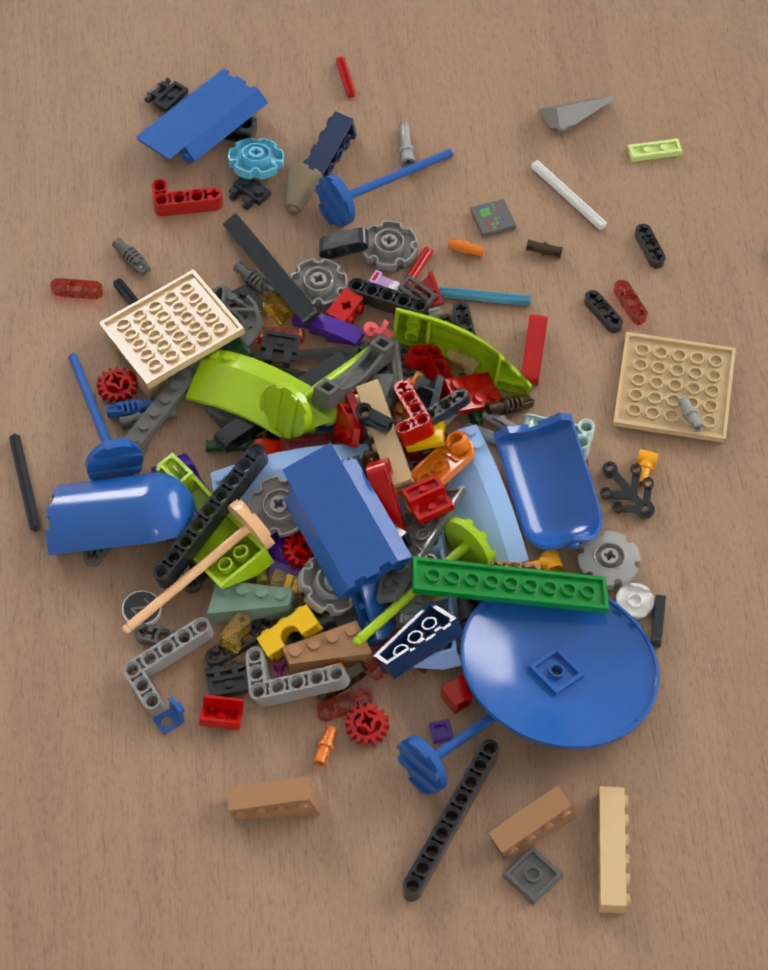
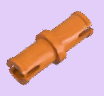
M450 238L448 249L463 252V255L470 254L480 258L483 257L485 250L484 246Z
M327 725L322 739L318 741V750L313 760V763L318 767L326 766L329 753L333 751V742L338 732L334 726Z

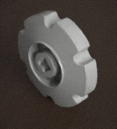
M386 220L381 221V225L372 224L367 228L369 232V247L361 252V255L368 264H376V269L396 271L398 266L405 268L413 262L417 253L418 241L410 227L403 228L401 222Z
M313 258L303 261L296 266V272H292L290 278L315 307L319 306L323 310L330 308L341 292L347 288L346 273H342L341 266L329 259L323 258L321 261H316Z
M275 475L259 482L260 489L252 491L248 501V508L252 514L255 513L271 533L270 536L277 532L280 538H284L299 532V527L283 501L292 489L287 479L281 480L280 475ZM283 504V508H281V507H278V508H277V507H276V505H280V506H281V505Z
M604 531V535H598L593 540L581 544L580 553L582 554H578L577 558L580 574L606 577L607 590H613L614 585L625 587L637 576L638 568L636 567L640 565V553L635 543L626 542L625 535L614 531Z
M315 556L309 559L305 567L299 572L297 580L299 592H303L306 596L304 602L320 614L324 611H327L330 616L346 613L353 606L352 596L338 599Z

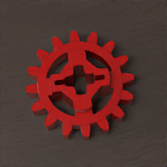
M118 366L115 367V370L108 368L109 372L102 371V376H98L96 385L98 394L102 395L103 401L108 398V403L110 404L112 401H115V403L121 400L125 402L126 398L132 399V394H136V388H138L136 376L132 375L131 370L126 372V367H123L122 370H119Z
M296 532L295 536L290 534L289 539L285 540L282 552H284L283 559H288V565L294 564L293 569L300 567L301 570L305 567L308 560L314 557V554L304 536L299 532Z
M367 703L366 707L359 704L358 710L353 707L352 714L348 713V720H345L346 734H351L350 740L357 739V745L364 742L365 747L368 746V743L375 746L376 740L383 742L382 736L387 737V730L390 724L388 723V715L384 716L385 710L378 711V705L371 708L370 703Z

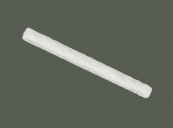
M536 160L532 163L531 168L599 230H603L606 227L607 222L540 161Z

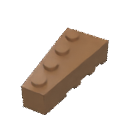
M357 620L282 647V658L285 659V665L289 674L292 675L323 668L342 662L343 666L352 667L359 662L365 665L372 664V652L367 641L360 646H355L352 642L353 638L361 632Z
M309 776L228 787V811L234 819L239 820L264 817L320 815V795Z
M557 785L489 832V835L504 858L513 857L522 848L534 843L539 838L577 816L571 803Z

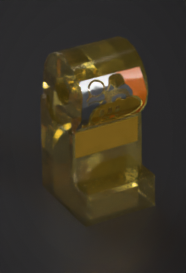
M452 347L447 352L449 364L462 369L465 375L477 374L482 367L480 360L458 347Z
M277 568L272 570L267 585L293 588L296 596H303L304 594L298 590L297 576Z
M237 613L219 636L220 645L235 654L241 649V638L251 630V619L247 613Z

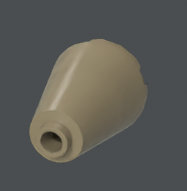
M292 163L291 167L289 166L285 208L289 213H301L315 192L319 179L323 177L316 168L313 171L309 169V165L303 163Z

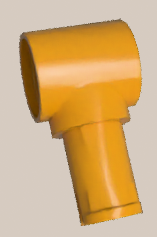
M640 449L636 463L640 464L643 470L639 480L640 487H643V479L649 477L652 470H655L659 453Z
M547 550L541 554L539 560L527 562L539 565L541 570L556 572L563 570L557 550Z

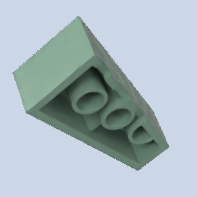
M240 582L221 589L215 584L207 615L212 626L223 622L233 624L243 620L253 622L256 619L262 618L267 620L282 619L294 613L297 599L293 588Z

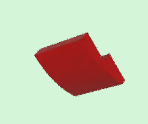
M437 475L401 489L419 525L455 510L453 502L445 492V487Z

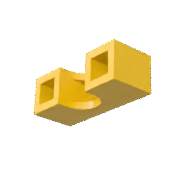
M306 604L296 608L294 613L288 617L280 619L272 628L264 630L257 637V640L267 656L272 661L275 658L276 662L282 658V647L287 646L286 640L291 633L300 632L306 639L323 630V627Z

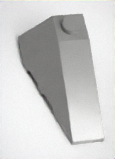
M614 96L584 100V102H570L568 104L538 109L550 128L564 131L568 130L567 126L577 124L613 101Z

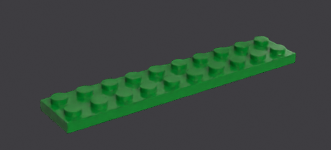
M413 556L411 561L412 589L414 594L608 613L609 611L606 577L415 556Z

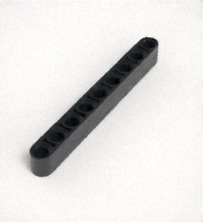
M237 213L233 214L222 224L306 326H309L321 315Z
M338 351L297 379L312 387L350 360V358L342 351ZM239 416L218 430L214 435V441L224 451L230 453L264 431L265 428Z
M254 443L246 450L155 566L153 576L161 588H169L177 581L230 513L228 505L236 499L240 500L265 468L269 458L262 444Z
M487 739L481 743L403 882L402 891L407 901L414 902L421 897L498 758L499 745L496 741ZM486 750H491V751H493L494 753H492V754H487V753H485V751H486ZM480 766L483 767L484 770L479 771L475 768ZM472 783L475 786L470 788L467 787L466 784ZM463 800L466 803L458 804L456 801ZM454 817L456 820L451 822L446 818ZM444 834L447 837L444 839H440L437 837V835ZM434 851L437 855L429 856L427 852ZM423 868L427 870V873L421 874L417 870ZM409 886H415L417 890L412 892L409 891L407 888Z

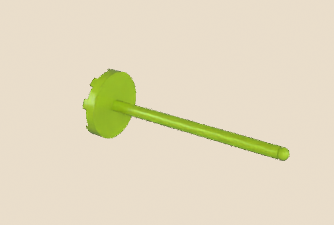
M367 348L324 378L333 380L344 374L359 360ZM277 382L268 387L261 394L260 409L261 412L264 410L270 422L269 427L273 431H279L287 439L299 437L307 432L312 425V411L308 401L313 397L314 386L319 382L303 393L285 382Z
M455 516L446 524L445 535L454 551L443 560L457 561L461 558L465 562L491 564L496 559L495 550L492 552L487 542V534L483 530L479 532L473 526L474 522L471 519L467 518L464 520ZM412 587L398 601L389 606L352 640L355 646L363 644L418 595L413 593Z

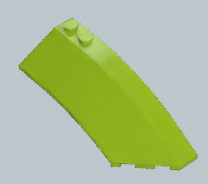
M396 308L392 340L394 338L397 339L399 345H407L410 348L416 344L437 345L445 359L455 363L458 362L475 374L489 372L497 390L516 395H530L532 384L500 352L481 338L438 318Z
M217 349L201 359L186 394V399L233 413L265 428L284 441L287 438L279 431H273L269 427L270 422L264 410L261 412V394L277 382L288 383L297 388L301 393L311 386L257 359ZM312 398L308 401L312 411V425L305 433L315 431L317 426L335 424L338 405L326 413L312 405Z
M173 452L157 464V473L171 475L188 488L195 501L197 512L212 495L195 474ZM229 513L194 557L193 561L198 564L241 528L242 525ZM249 533L204 572L221 589H225L260 575L274 561L267 549Z

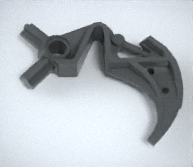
M219 285L211 290L244 327L246 332L242 335L241 344L234 351L235 353L242 354L261 334L263 317L257 303L250 295L246 296L245 299L249 303L247 305L236 294L232 293L230 288ZM237 304L245 308H230V306Z

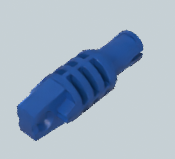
M156 397L147 400L136 398L135 400L130 399V401H119L115 404L107 405L108 418H119L120 416L136 414L135 412L143 413Z

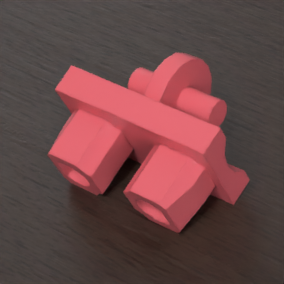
M384 320L380 327L374 322H367L364 325V334L371 338L369 343L379 335L389 340L392 338L394 332L387 328L389 324L387 320Z

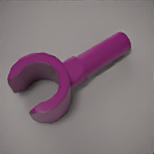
M275 658L273 659V669L277 672L278 678L283 677L282 674L285 670L284 658H282L281 664H276Z

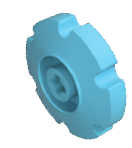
M246 138L236 142L235 148L229 149L228 165L230 168H234V173L246 179L259 178V180L275 176L277 170L283 168L284 152L282 149H278V144L265 138L258 140Z

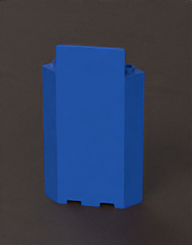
M224 68L147 126L136 138L139 142L168 160L180 152L181 158L189 165L198 160L267 105L268 101L258 88L247 86L245 80L238 76L232 77L228 74L229 71Z
M330 442L282 469L292 487L283 501L338 599L353 596L363 585L378 582L388 571L402 568L412 558L356 459H344L341 461Z

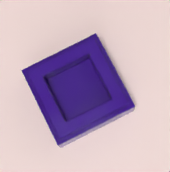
M449 719L429 723L433 744L447 742L454 738Z

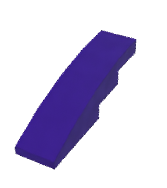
M321 314L309 326H306L297 315L291 320L294 327L306 328L310 334L325 336L328 342L358 346L365 336L362 329L325 314Z

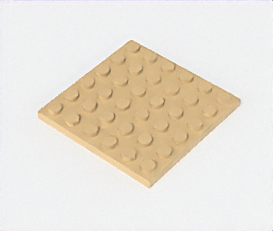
M194 269L99 322L102 330L148 389L246 333L244 327Z
M626 332L613 426L725 443L736 348ZM688 396L693 408L697 409L698 416L704 424V428L701 431L694 432L688 420L684 419L683 411L677 403L679 398Z

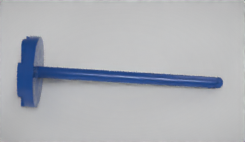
M452 149L444 150L352 190H349L346 184L334 174L319 179V184L315 187L321 203L318 205L319 209L330 225L335 224L339 228L351 224L355 217L353 198L446 160L454 155V151Z
M75 353L69 354L68 359L101 440V444L88 454L85 461V468L91 480H100L139 474L144 460L140 447L129 439H110L78 356Z
M489 714L435 751L425 740L411 735L397 745V749L400 750V755L397 756L399 764L407 770L411 776L408 780L416 789L425 795L430 793L436 794L447 785L446 771L440 759L486 729L496 720Z

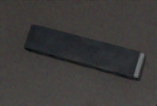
M353 278L348 283L349 290L364 297V305L391 314H395L396 308H401L430 316L428 304L422 298L361 278Z

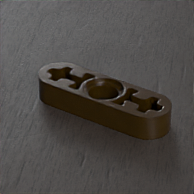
M362 662L355 664L346 670L350 683L345 689L316 695V697L322 704L329 702L362 680L369 672L367 667Z

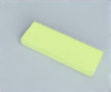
M678 139L632 144L627 147L631 162L682 156V149Z

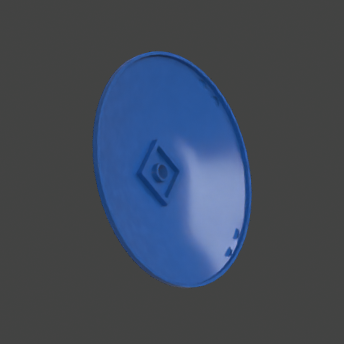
M608 598V613L482 601L470 615L460 644V661L465 680L472 694L484 710L513 733L532 742L562 749H589L604 746L630 734L643 722L654 704L659 688V666L656 653L651 641L639 623L624 608ZM551 670H558L561 674L556 675Z

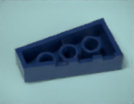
M336 111L328 118L327 126L324 131L320 132L317 144L312 146L309 158L303 162V164L309 165V169L314 171V168L319 170L323 177L331 174L335 166L334 162H339L342 158L343 149L347 150L350 147V139L357 137L354 119Z
M429 602L374 657L381 671L396 679L464 634L456 617L434 603Z

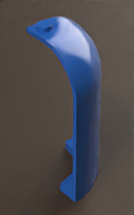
M559 412L538 421L536 426L528 427V424L506 426L493 433L519 522L526 538L534 546L543 550L566 548L573 550L579 548L580 544L596 538L602 527V513L572 415Z
M147 473L60 484L51 495L53 502L48 505L46 518L50 519L49 530H46L48 554L54 555L147 544L178 537L198 513L195 501L188 488L180 480L164 473Z

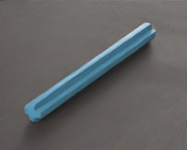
M438 286L442 298L530 306L531 303L530 295Z

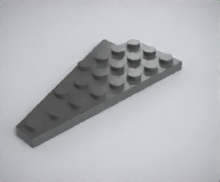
M451 479L444 487L456 510L467 490L464 485L451 487ZM455 510L421 525L418 524L413 514L411 515L406 512L404 522L406 532L413 544L408 549L412 558L413 556L425 557L429 553ZM412 558L402 568L388 571L379 580L376 598L379 604L396 602L400 599L412 580Z

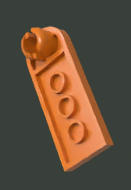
M455 431L449 434L445 440V446L437 447L411 470L414 483L437 475L442 484L445 485L471 462L475 456V449L467 434H464L462 431ZM396 492V494L399 497H401V499L404 501L406 505V512L412 515V512L402 492Z

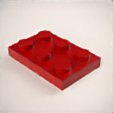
M489 372L446 378L443 381V388L447 396L458 389H466L469 392L470 403L456 412V415L485 410V403L496 402L501 399Z

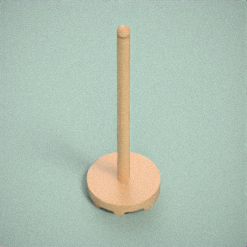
M236 499L228 505L230 514L242 527L123 625L122 631L125 634H129L131 630L133 631L249 533L267 550L270 549L275 542L270 537L271 533L255 513L252 514L241 500Z

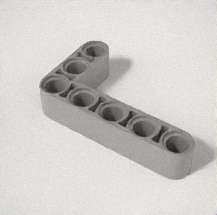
M204 617L195 619L124 665V675L150 715L158 716L163 713L165 704L149 678L209 641L214 635V630L208 619ZM207 627L205 631L199 632L201 628ZM185 638H190L187 642L182 643ZM172 648L170 653L165 654L167 649ZM155 659L153 664H148L150 660ZM138 670L135 675H131L133 671ZM143 686H148L146 690L140 691ZM158 701L155 706L150 707L152 702Z
M252 647L246 652L249 695L259 707H268L342 690L350 683L349 675L341 665H331L271 679L269 660L262 649Z

